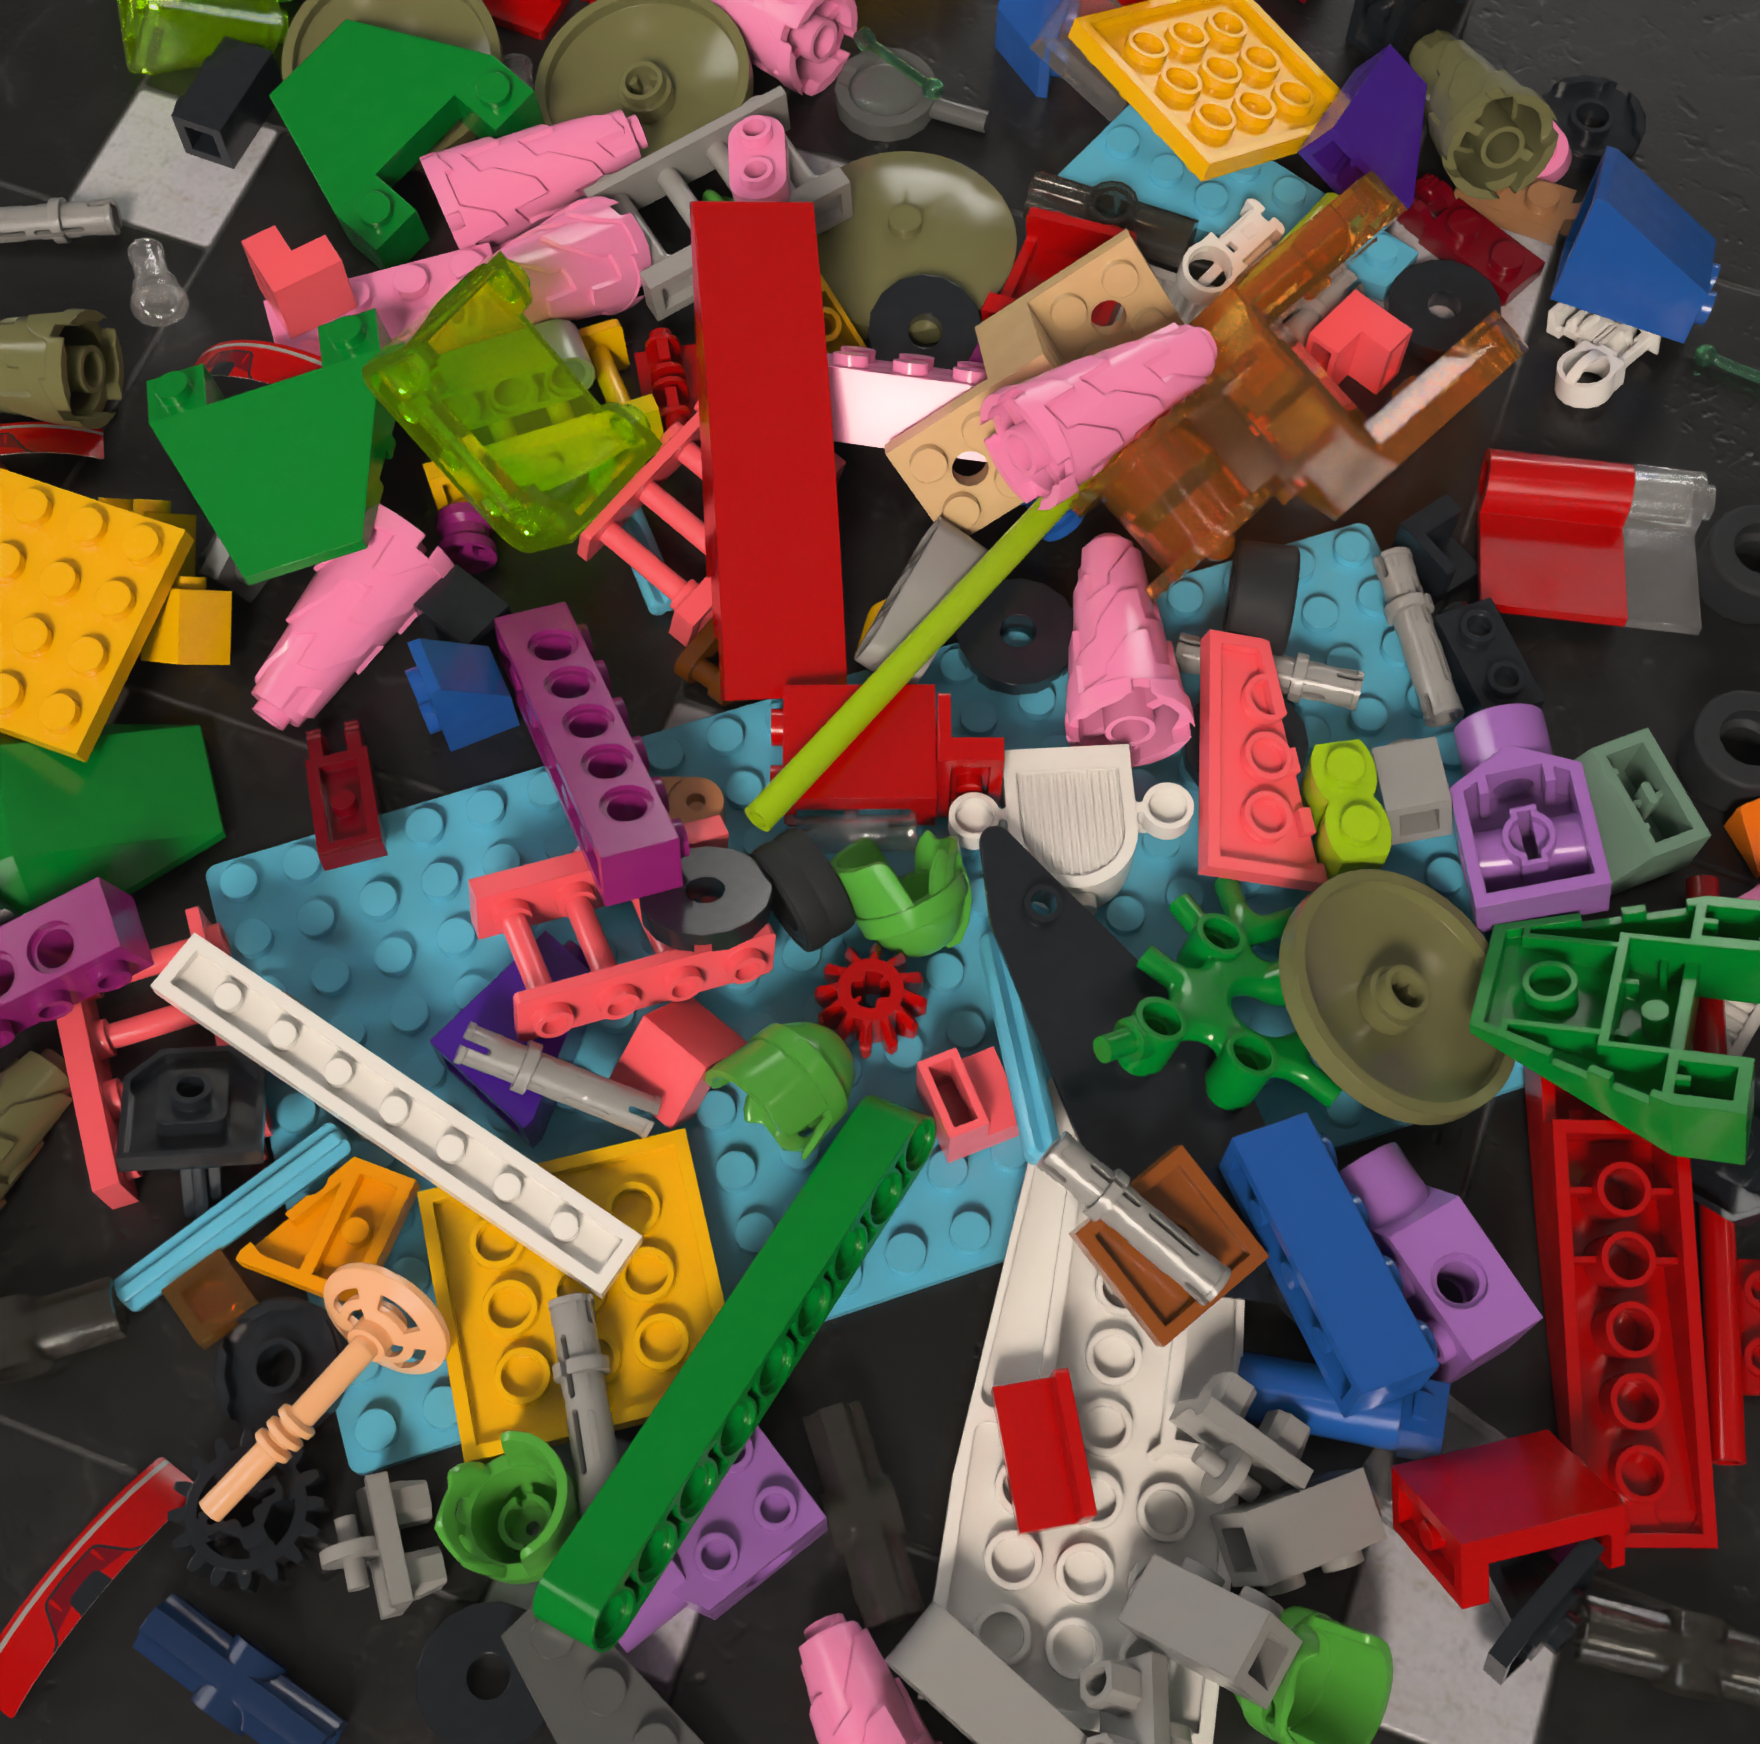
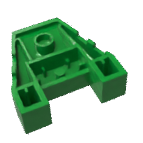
M345 19L269 95L351 244L381 270L406 264L430 240L417 211L398 195L392 187L420 160L419 157L424 156L458 121L480 139L488 136L497 139L539 124H545L535 91L495 56Z
M375 308L355 315L343 316L333 322L318 326L322 368L245 393L225 398L204 363L180 371L168 372L161 377L146 381L149 425L248 585L364 550L368 547L384 489L380 480L381 471L385 459H392L396 446V441L392 436L396 417L404 415L408 402L402 358Z
M1703 896L1686 899V908L1647 913L1645 904L1621 907V916L1582 921L1581 914L1576 913L1494 924L1469 1022L1470 1033L1670 1155L1745 1165L1754 1112L1755 1058L1690 1050L1700 997L1760 1004V900Z

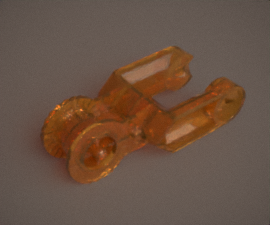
M1374 170L1356 181L1242 274L1188 324L1193 327L1197 326L1206 329L1216 343L1217 358L1215 359V367L1212 374L1205 378L1206 383L1194 390L1190 395H1187L1179 404L1174 405L1165 416L1158 418L1151 428L1141 433L1139 438L1117 453L1118 457L1113 462L1107 464L1102 473L1091 479L1090 484L1082 489L1079 495L1068 505L1078 518H1081L1103 502L1164 571L1145 589L1153 603L1205 558L1211 561H1222L1229 558L1236 547V538L1233 533L1274 496L1282 505H1285L1296 495L1332 520H1337L1529 349L1526 343L1495 309L1419 377L1411 375L1392 392V400L1368 420L1284 325L1282 320L1306 300L1312 301L1331 284L1333 279L1378 241L1377 236L1407 211L1404 204Z

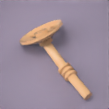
M348 1263L340 1266L331 1274L324 1286L323 1297L325 1307L334 1326L349 1344L292 1406L283 1404L278 1409L280 1417L273 1415L266 1422L268 1429L262 1427L255 1433L257 1442L199 1501L201 1509L211 1519L220 1522L277 1462L286 1464L292 1458L290 1450L294 1452L299 1451L304 1446L301 1438L309 1440L315 1434L313 1425L371 1361L405 1374H426L436 1370L443 1363L450 1351V1332L441 1312L422 1290L401 1275L370 1263ZM357 1288L358 1294L351 1296L343 1306L338 1302L339 1294L342 1291ZM383 1296L392 1300L397 1305H399L403 1310H405L410 1315V1317L415 1321L417 1327L407 1328V1319L405 1315L395 1305L387 1301H383ZM362 1310V1317L358 1320L352 1315L353 1311ZM393 1345L402 1346L403 1350L393 1352L391 1348ZM417 1349L426 1350L425 1356L415 1362H406Z

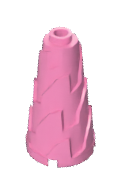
M711 0L722 8L738 27L744 39L751 63L778 79L790 90L803 95L802 93L809 96L816 95L833 83L850 56L849 52L840 48L844 34L853 39L856 38L858 16L855 0Z
M619 109L603 115L581 117L552 126L539 124L497 139L488 136L439 152H432L419 157L459 250L489 242L494 254L512 240L584 197L583 190L595 184L604 175L616 173L640 160V150L647 148L648 143L637 116L634 114L626 118L623 111Z
M603 196L580 199L570 204L567 208L555 213L540 225L512 240L487 260L479 263L473 270L447 284L442 301L443 314L448 323L454 328L459 329L462 334L474 336L493 331L502 334L548 320L563 319L577 321L598 315H615L634 307L645 296H637L642 286L639 272L651 266L649 245L643 230L631 212L619 215L610 207L619 203L613 199Z
M1174 322L1138 340L1071 361L1020 384L1007 385L985 398L980 408V426L991 419L994 420L996 433L984 439V443L995 467L1010 489L1026 504L1040 496L1043 499L1037 510L1052 509L1079 491L1078 486L1103 470L1116 453L1143 435L1155 419L1206 383L1205 378L1212 374L1215 367V359L1217 358L1216 343L1206 329L1197 326L1193 327L1188 324L1178 326Z
M379 504L367 549L322 562L313 567L316 574L285 620L289 625L255 676L256 685L251 693L258 702L252 710L266 722L281 731H284L289 723L300 727L307 718H315L355 672L359 675L396 632L401 635L414 621L417 613L413 604L436 582L444 578L455 566L451 559L439 546L435 548L429 558L426 557L424 554L427 552V549L421 543L426 535L392 510Z
M1104 533L1093 538L1082 548L1078 581L1073 592V631L1068 647L1065 731L1070 747L1129 744L1131 767H1138L1169 757L1179 751L1190 740V723L1195 727L1193 707L1189 696L1184 691L1172 641L1166 640L1158 604L1154 597H1151L1141 551L1134 547L1132 541L1118 534Z
M836 1613L819 1619L804 1630V1636L807 1641L799 1647L802 1659L800 1667L811 1702L809 1716L818 1744H943L942 1741L933 1740L900 1678L892 1676L867 1627L862 1630L858 1622L853 1620L846 1622L842 1613Z

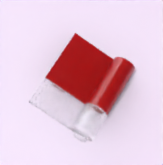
M1488 448L1482 459L1477 486L1478 601L1491 597L1499 613L1698 635L1702 624L1695 534L1701 520L1709 521L1713 514L1716 503V487L1708 484L1707 475L1702 471Z

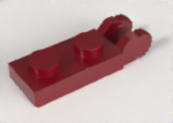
M1427 173L1416 181L1414 202L1407 211L1395 217V221L1397 220L1400 225H1404L1407 231L1419 239L1418 243L1439 260L1456 261L1474 268L1486 277L1500 297L1501 307H1505L1541 275L1546 263L1462 199L1458 198L1456 200L1451 186L1443 180L1440 181L1438 176L1435 177L1433 174L1429 175ZM1431 212L1437 216L1435 219H1433Z
M358 718L345 721L344 737L348 747L346 751L331 754L328 739L323 734L322 729L316 728L306 731L309 760H305L317 853L325 871L388 855L374 765L368 751L362 725Z

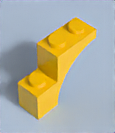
M98 497V501L185 529L194 539L141 649V661L178 665H230L232 591L207 589V577H195L196 515L171 513V501Z

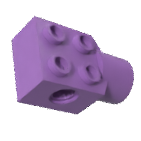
M1522 703L1498 705L1478 711L1463 719L1454 729L1463 778L1451 786L1449 790L1452 798L1454 835L1474 924L1477 929L1484 934L1492 932L1494 924L1576 913L1586 915L1609 910L1612 881L1582 762L1553 754L1544 713L1537 706Z
M1397 1142L1388 1143L1371 1151L1339 1172L1349 1193L1356 1194L1363 1202L1369 1216V1231L1382 1256L1390 1257L1398 1268L1403 1283L1402 1294L1415 1319L1422 1320L1434 1337L1437 1347L1436 1359L1440 1364L1432 1374L1434 1380L1452 1384L1509 1349L1543 1318L1458 1195L1426 1186Z
M759 1426L754 1430L632 1623L618 1641L627 1653L686 1607L716 1620L829 1530L825 1514Z

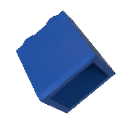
M1607 145L1563 244L1550 299L1684 344L1694 323L1701 326L1705 324L1717 296V292L1712 291L1721 267L1720 264L1713 262L1716 239L1619 149Z

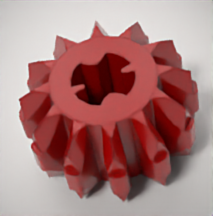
M877 943L871 946L869 958L861 959L858 952L848 947L844 952L846 967L827 963L823 971L824 979L828 984L818 986L815 989V1003L824 1008L818 1014V1024L836 1030V1033L847 1046L854 1040H858L860 1056L864 1059L871 1056L872 1043L881 1042L887 1053L893 1055L898 1050L897 1035L914 1039L918 1034L919 1026L915 1018L926 1014L927 999L918 994L923 988V977L919 971L905 972L907 957L902 952L894 955L886 962L882 960V947ZM874 994L880 996L876 1001L875 1008L862 1006L866 1001V995Z

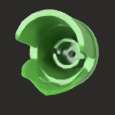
M926 830L919 838L915 849V871L900 877L892 869L876 843L866 837L854 841L830 861L849 897L855 921L866 939L875 940L879 945L894 954L902 952L904 956L911 958L930 955L939 951L944 946L950 948L961 943L969 924L972 897L970 882L966 868L963 865L957 836L938 839L931 831Z
M810 1021L769 1024L751 1037L746 1045L714 1065L705 1075V1083L713 1089L732 1082L746 1092L747 1096L743 1107L744 1120L747 1123L763 1124L783 1151L802 1152L801 1157L803 1160L809 1157L826 1133L846 1114L848 1100L855 1079L853 1056L845 1042L829 1027ZM809 1128L814 1130L809 1136L802 1137Z
M507 1431L500 1435L504 1455L493 1459L487 1464L469 1461L460 1463L449 1470L447 1476L448 1489L440 1505L434 1529L445 1547L460 1562L462 1567L503 1583L527 1584L541 1580L543 1574L581 1519L578 1485L574 1475L564 1466L560 1457L545 1441L531 1433ZM539 1527L538 1533L532 1535L533 1530Z
M1291 1606L1284 1609L1280 1621L1303 1642L1267 1710L1233 1693L1246 1721L1258 1732L1278 1744H1370L1383 1720L1392 1688L1393 1658L1388 1643L1374 1634L1332 1620L1328 1615L1310 1608Z

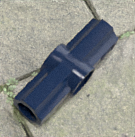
M172 1593L163 1603L152 1610L140 1626L139 1634L132 1647L193 1693L190 1699L195 1705L237 1735L243 1736L246 1733L259 1744H338L340 1742L341 1735L348 1724L346 1720L288 1678L287 1675L290 1671L278 1660L244 1636L236 1634L234 1637L215 1623L216 1621L213 1618L208 1617L189 1600Z

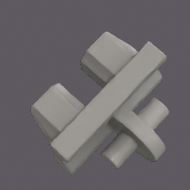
M1232 1371L1214 1374L1202 1389L1198 1398L1179 1401L1169 1418V1421L1201 1443L1191 1457V1461L1205 1471L1201 1481V1494L1212 1503L1218 1505L1227 1501L1234 1493L1248 1503H1251L1257 1498L1261 1488L1268 1493H1274L1288 1483L1297 1490L1305 1489L1314 1471L1300 1461L1311 1431L1310 1427L1291 1413L1278 1409L1267 1411L1259 1429L1255 1428L1244 1420L1257 1394L1255 1387Z
M387 1471L366 1475L364 1478L365 1487L357 1490L355 1493L364 1537L359 1535L355 1514L341 1516L334 1520L338 1543L319 1552L322 1570L344 1568L348 1592L359 1591L370 1586L365 1562L369 1561L381 1620L403 1615L413 1601L442 1589L447 1583L445 1564L439 1546L404 1553L399 1531L400 1529L427 1524L432 1519V1503L427 1481L407 1480L389 1483Z
M1150 1651L1122 1661L1107 1659L1083 1667L1080 1671V1699L1085 1702L1087 1707L1099 1710L1100 1734L1088 1737L1085 1744H1192V1730L1190 1727L1170 1721L1167 1656Z

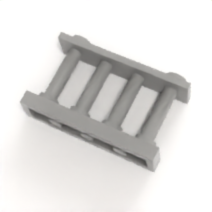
M781 85L763 95H757L748 99L741 107L620 171L604 175L595 184L583 190L585 198L603 196L619 202L610 207L619 215L631 212L643 230L649 245L651 266L639 272L646 304L657 321L694 302L692 248L689 245L672 255H667L638 210L667 195L691 230L690 202L698 200L688 187V183L716 169L731 191L729 183L728 136L732 128L746 117L764 115L777 119L782 124L785 132L791 129L787 96ZM786 136L789 151L790 180L796 187L790 191V197L787 202H813L817 235L853 216L851 185L841 168L836 166L821 175H814Z

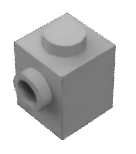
M1436 736L1417 740L1410 738L1399 739L1385 746L1371 748L1377 772L1376 794L1378 802L1385 810L1390 822L1392 833L1391 845L1453 834L1452 798Z

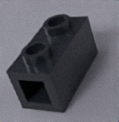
M227 36L222 38L212 55L207 56L203 61L199 74L187 92L178 98L171 114L186 153L232 169L236 167L275 107L269 95L283 82L273 51L267 50L256 43H245Z
M1491 597L1469 605L1466 601L1455 602L1444 607L1435 615L1433 624L1438 639H1440L1456 692L1465 711L1464 719L1478 711L1504 704H1531L1541 709L1545 698Z

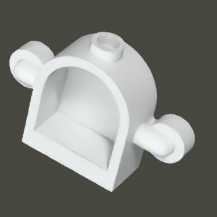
M1129 744L1004 750L1005 762L1000 801L1001 809L991 797L983 793L970 792L954 800L949 809L948 816L950 836H957L960 846L965 849H980L979 838L982 832L990 826H1000L1006 829L1094 916L1097 913V908L1110 901L1124 886L1130 873L1138 833H1149L1151 836L1162 840L1180 837L1190 826L1194 812V802L1192 796L1185 788L1170 782L1152 786L1144 795L1143 801H1136ZM1033 902L1043 908L1048 909L1043 903Z

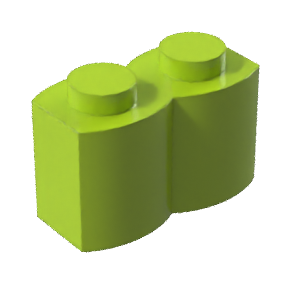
M1360 739L1316 744L1299 788L1303 807H1310L1315 825L1316 836L1313 848L1317 863H1324L1328 880L1338 874L1352 870H1381L1391 848L1392 833L1390 822L1385 810L1374 797L1377 786L1375 763L1369 750Z

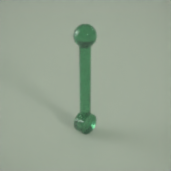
M863 26L854 33V41L862 51L867 52L870 49L922 87L923 95L927 99L935 100L940 98L944 88L939 79L933 77L928 79L876 41L874 33L868 27Z
M1711 344L1700 345L1695 350L1694 360L1698 365L1703 367L1714 365L1760 384V371L1719 355L1716 348Z

